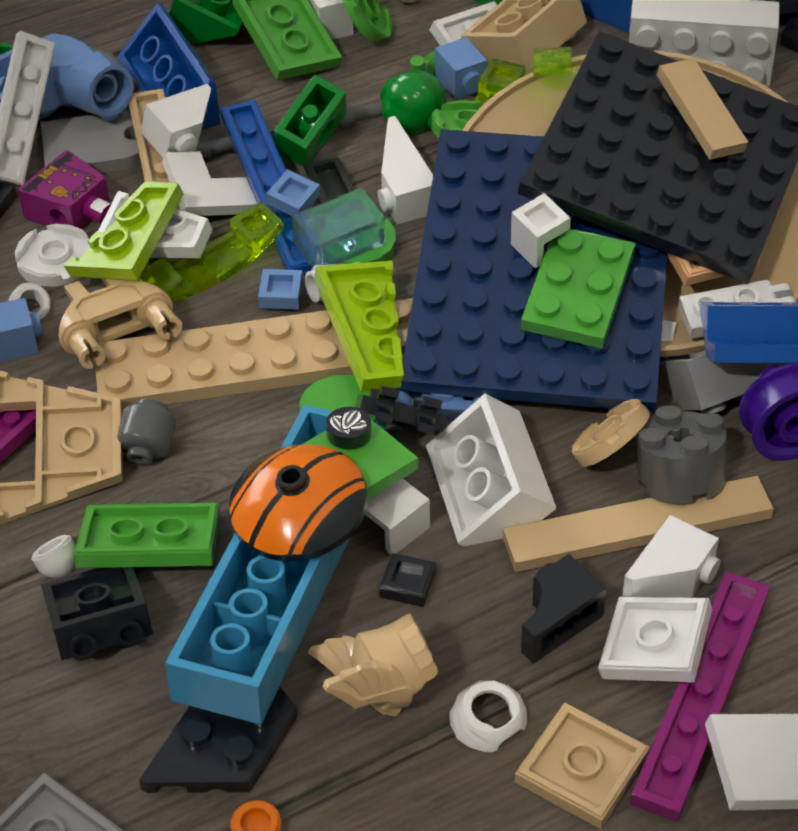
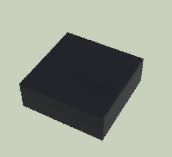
M392 553L379 587L380 598L424 607L436 574V562Z

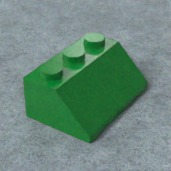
M174 0L169 15L184 37L195 44L236 36L243 24L232 4L233 0Z

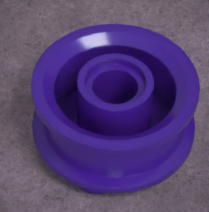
M798 363L782 366L773 365L764 369L760 377L746 390L739 404L740 421L744 428L752 434L754 446L761 455L772 460L785 461L798 458Z

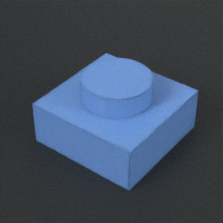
M287 169L266 193V204L299 220L320 196V185Z
M263 269L258 292L259 308L299 310L303 286L302 270Z

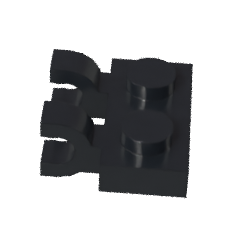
M381 386L380 390L371 388L369 396L358 394L355 407L373 415V420L392 424V421L395 420L415 425L416 431L434 435L435 431L443 432L447 416L437 413L441 409L442 400L424 396L422 400L412 398L411 406L395 403V400L399 397L400 390Z

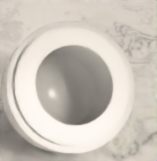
M23 283L11 293L9 301L24 297L36 300L40 304V310L38 311L39 320L48 314L51 307L50 297L40 285Z
M70 535L58 536L39 547L33 553L32 561L39 572L47 577L57 578L66 576L75 569L74 552L76 544Z

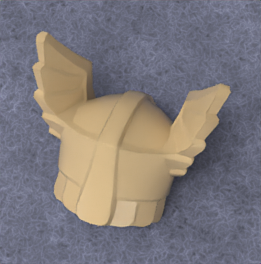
M410 613L386 626L358 633L355 638L343 635L341 638L326 639L324 644L312 646L308 651V654L317 659L335 675L324 681L323 688L326 692L345 701L355 709L370 704L383 715L387 714L394 717L400 713L402 708L410 705L413 695L422 689L427 681L433 679L438 674L432 653L417 622Z

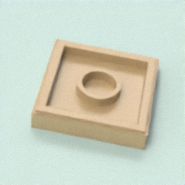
M564 702L515 772L514 783L593 826L602 829L644 765L650 752V746Z

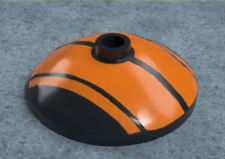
M301 444L288 446L262 456L241 474L230 495L229 516L237 537L254 553L277 561L313 559L336 549L357 530L367 509V487L360 469L345 454L321 445Z

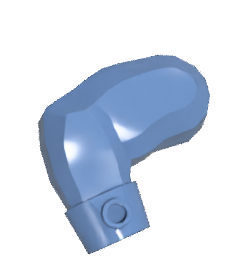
M50 34L42 37L56 44L38 121L49 117L60 106L78 108L82 111L99 115L103 121H113L119 118L133 95V78L129 71L102 51H98L92 46L70 36ZM12 50L0 55V103Z

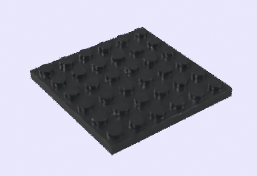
M599 31L520 182L517 194L533 200L545 193L565 213L749 284L798 162V105L788 103L761 91L702 70L748 141L745 152L710 160L657 77L660 65L678 62V60Z

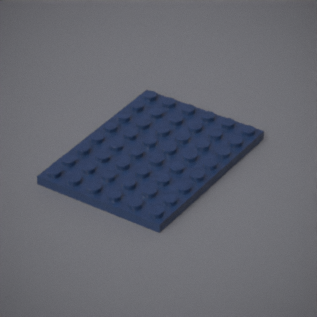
M441 129L403 357L404 377L401 381L400 391L481 397L483 394H487L495 399L608 409H612L624 401L638 399L650 412H655L667 252L566 213L571 218L570 229L635 243V254L604 347L601 349L521 330V318L540 266L534 268L511 245V216L513 211L532 201V199L519 195L517 192L520 182L544 136ZM549 242L544 244L543 258Z

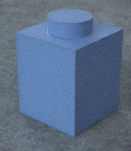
M465 37L435 47V77L452 97L457 100L487 89V60L469 39Z
M25 297L0 303V362L38 354L39 351L35 337L43 335L38 312L29 313Z

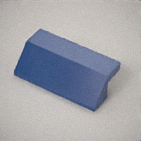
M700 302L706 357L714 363H798V302Z

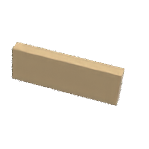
M692 58L660 65L657 77L708 158L711 160L745 152L748 145L746 137L696 60Z

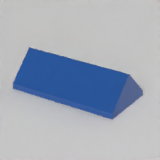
M157 2L117 56L131 76L137 79V89L139 92L164 89L166 98L207 84L211 88L202 130L220 125L215 81L165 7Z

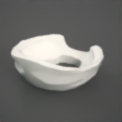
M478 681L465 688L458 694L449 712L450 725L456 738L469 748L483 752L497 751L503 741L520 729L524 731L527 725V709L520 694L509 685L497 681ZM485 693L499 695L508 704L509 714L512 719L506 725L494 729L491 725L479 721L474 716L471 707L473 701Z

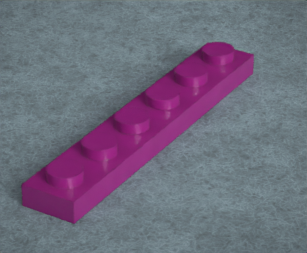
M725 571L711 605L712 613L695 682L678 683L632 792L630 805L679 822L710 744L705 723L710 714H722L767 601L770 590L769 585Z

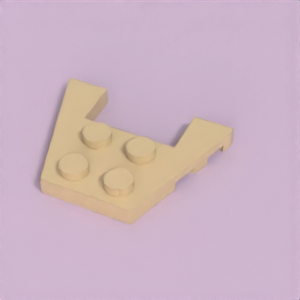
M0 371V412L36 410L35 480L0 483V525L123 482V450L121 442L117 439L122 414L121 398L68 386L67 390L44 385V381L28 377L26 381L9 377L8 372Z

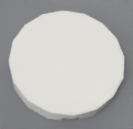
M51 224L46 226L47 230L38 233L37 229L27 233L18 242L15 258L18 271L26 281L40 286L56 287L69 284L81 278L70 277L64 265L72 256L79 259L90 247L87 242L89 240L88 235L82 229L67 224Z

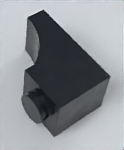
M570 554L556 563L544 565L534 576L532 605L537 610L528 621L522 624L521 653L532 664L604 616L606 588Z

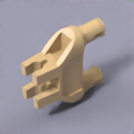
M102 278L107 287L88 293L80 281L64 286L71 303L60 322L59 342L66 352L76 354L80 364L86 369L93 368L90 359H93L97 366L104 362L106 353L99 343L114 340L148 326L150 328L154 327L158 336L163 340L170 339L167 330L170 331L173 337L178 336L182 331L181 320L172 312L173 303L171 298L165 291L153 284L132 280Z

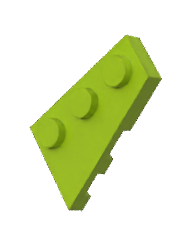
M144 182L114 213L116 220L104 233L96 231L87 241L90 247L79 259L72 256L65 263L64 267L69 276L138 281L184 195L179 183Z

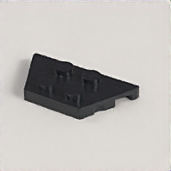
M279 687L262 725L189 706L139 779L141 790L147 793H157L158 786H186L187 793H207L214 789L224 790L225 792H250L298 717L296 705L283 689Z

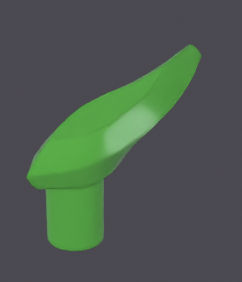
M435 50L424 58L419 55L413 56L410 59L411 71L421 70L433 75L435 72Z

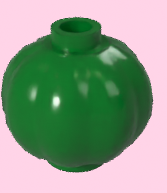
M421 70L407 71L398 76L391 77L383 86L380 94L384 122L387 125L388 118L395 116L408 136H416L430 130L432 112L435 109L440 111L441 105L446 103L444 90L439 80L431 73Z

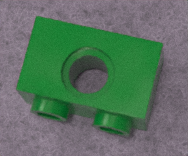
M314 74L274 130L275 145L278 152L302 167L305 164L312 163L347 113L346 91Z

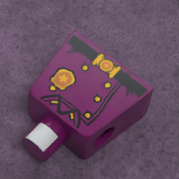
M65 150L17 189L24 218L45 226L67 224L83 230L92 221L102 224L111 206L105 177L68 150Z

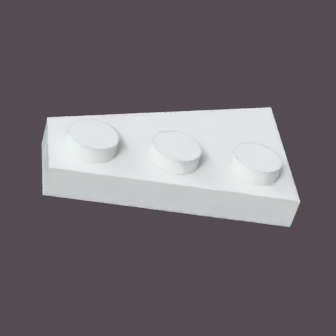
M117 192L98 232L104 233L116 220L114 213L129 198L127 193ZM176 209L150 258H200L213 230L208 219Z

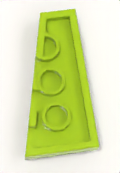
M393 260L316 266L315 283L361 392L370 391L371 388L380 390L381 386L401 388V381L404 377L401 341L397 331L399 323L398 311H395L396 291L395 283L392 280Z

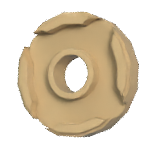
M630 399L622 402L608 411L609 413L606 414L607 419L600 424L598 422L592 423L582 432L572 445V453L581 466H591L609 457L623 447L644 427L650 417V411L640 400Z

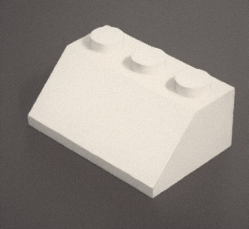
M483 394L449 424L443 432H440L426 445L457 542L462 546L503 539V528L543 520L556 509L520 411L487 394Z

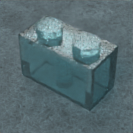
M362 188L292 215L293 243L312 268L315 265L339 264L385 245V216Z

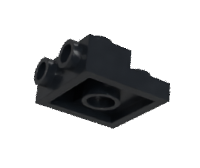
M133 567L95 568L41 583L61 661L73 657L79 660L88 659L97 650L118 644L133 646L142 637L153 635L147 605Z

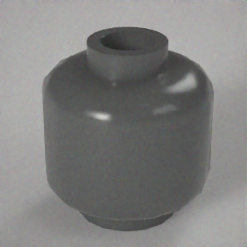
M138 399L135 403L125 407L121 414L117 439L121 442L122 450L127 454V459L134 464L150 465L153 460H160L170 453L176 428V419L169 412L166 404L155 399Z

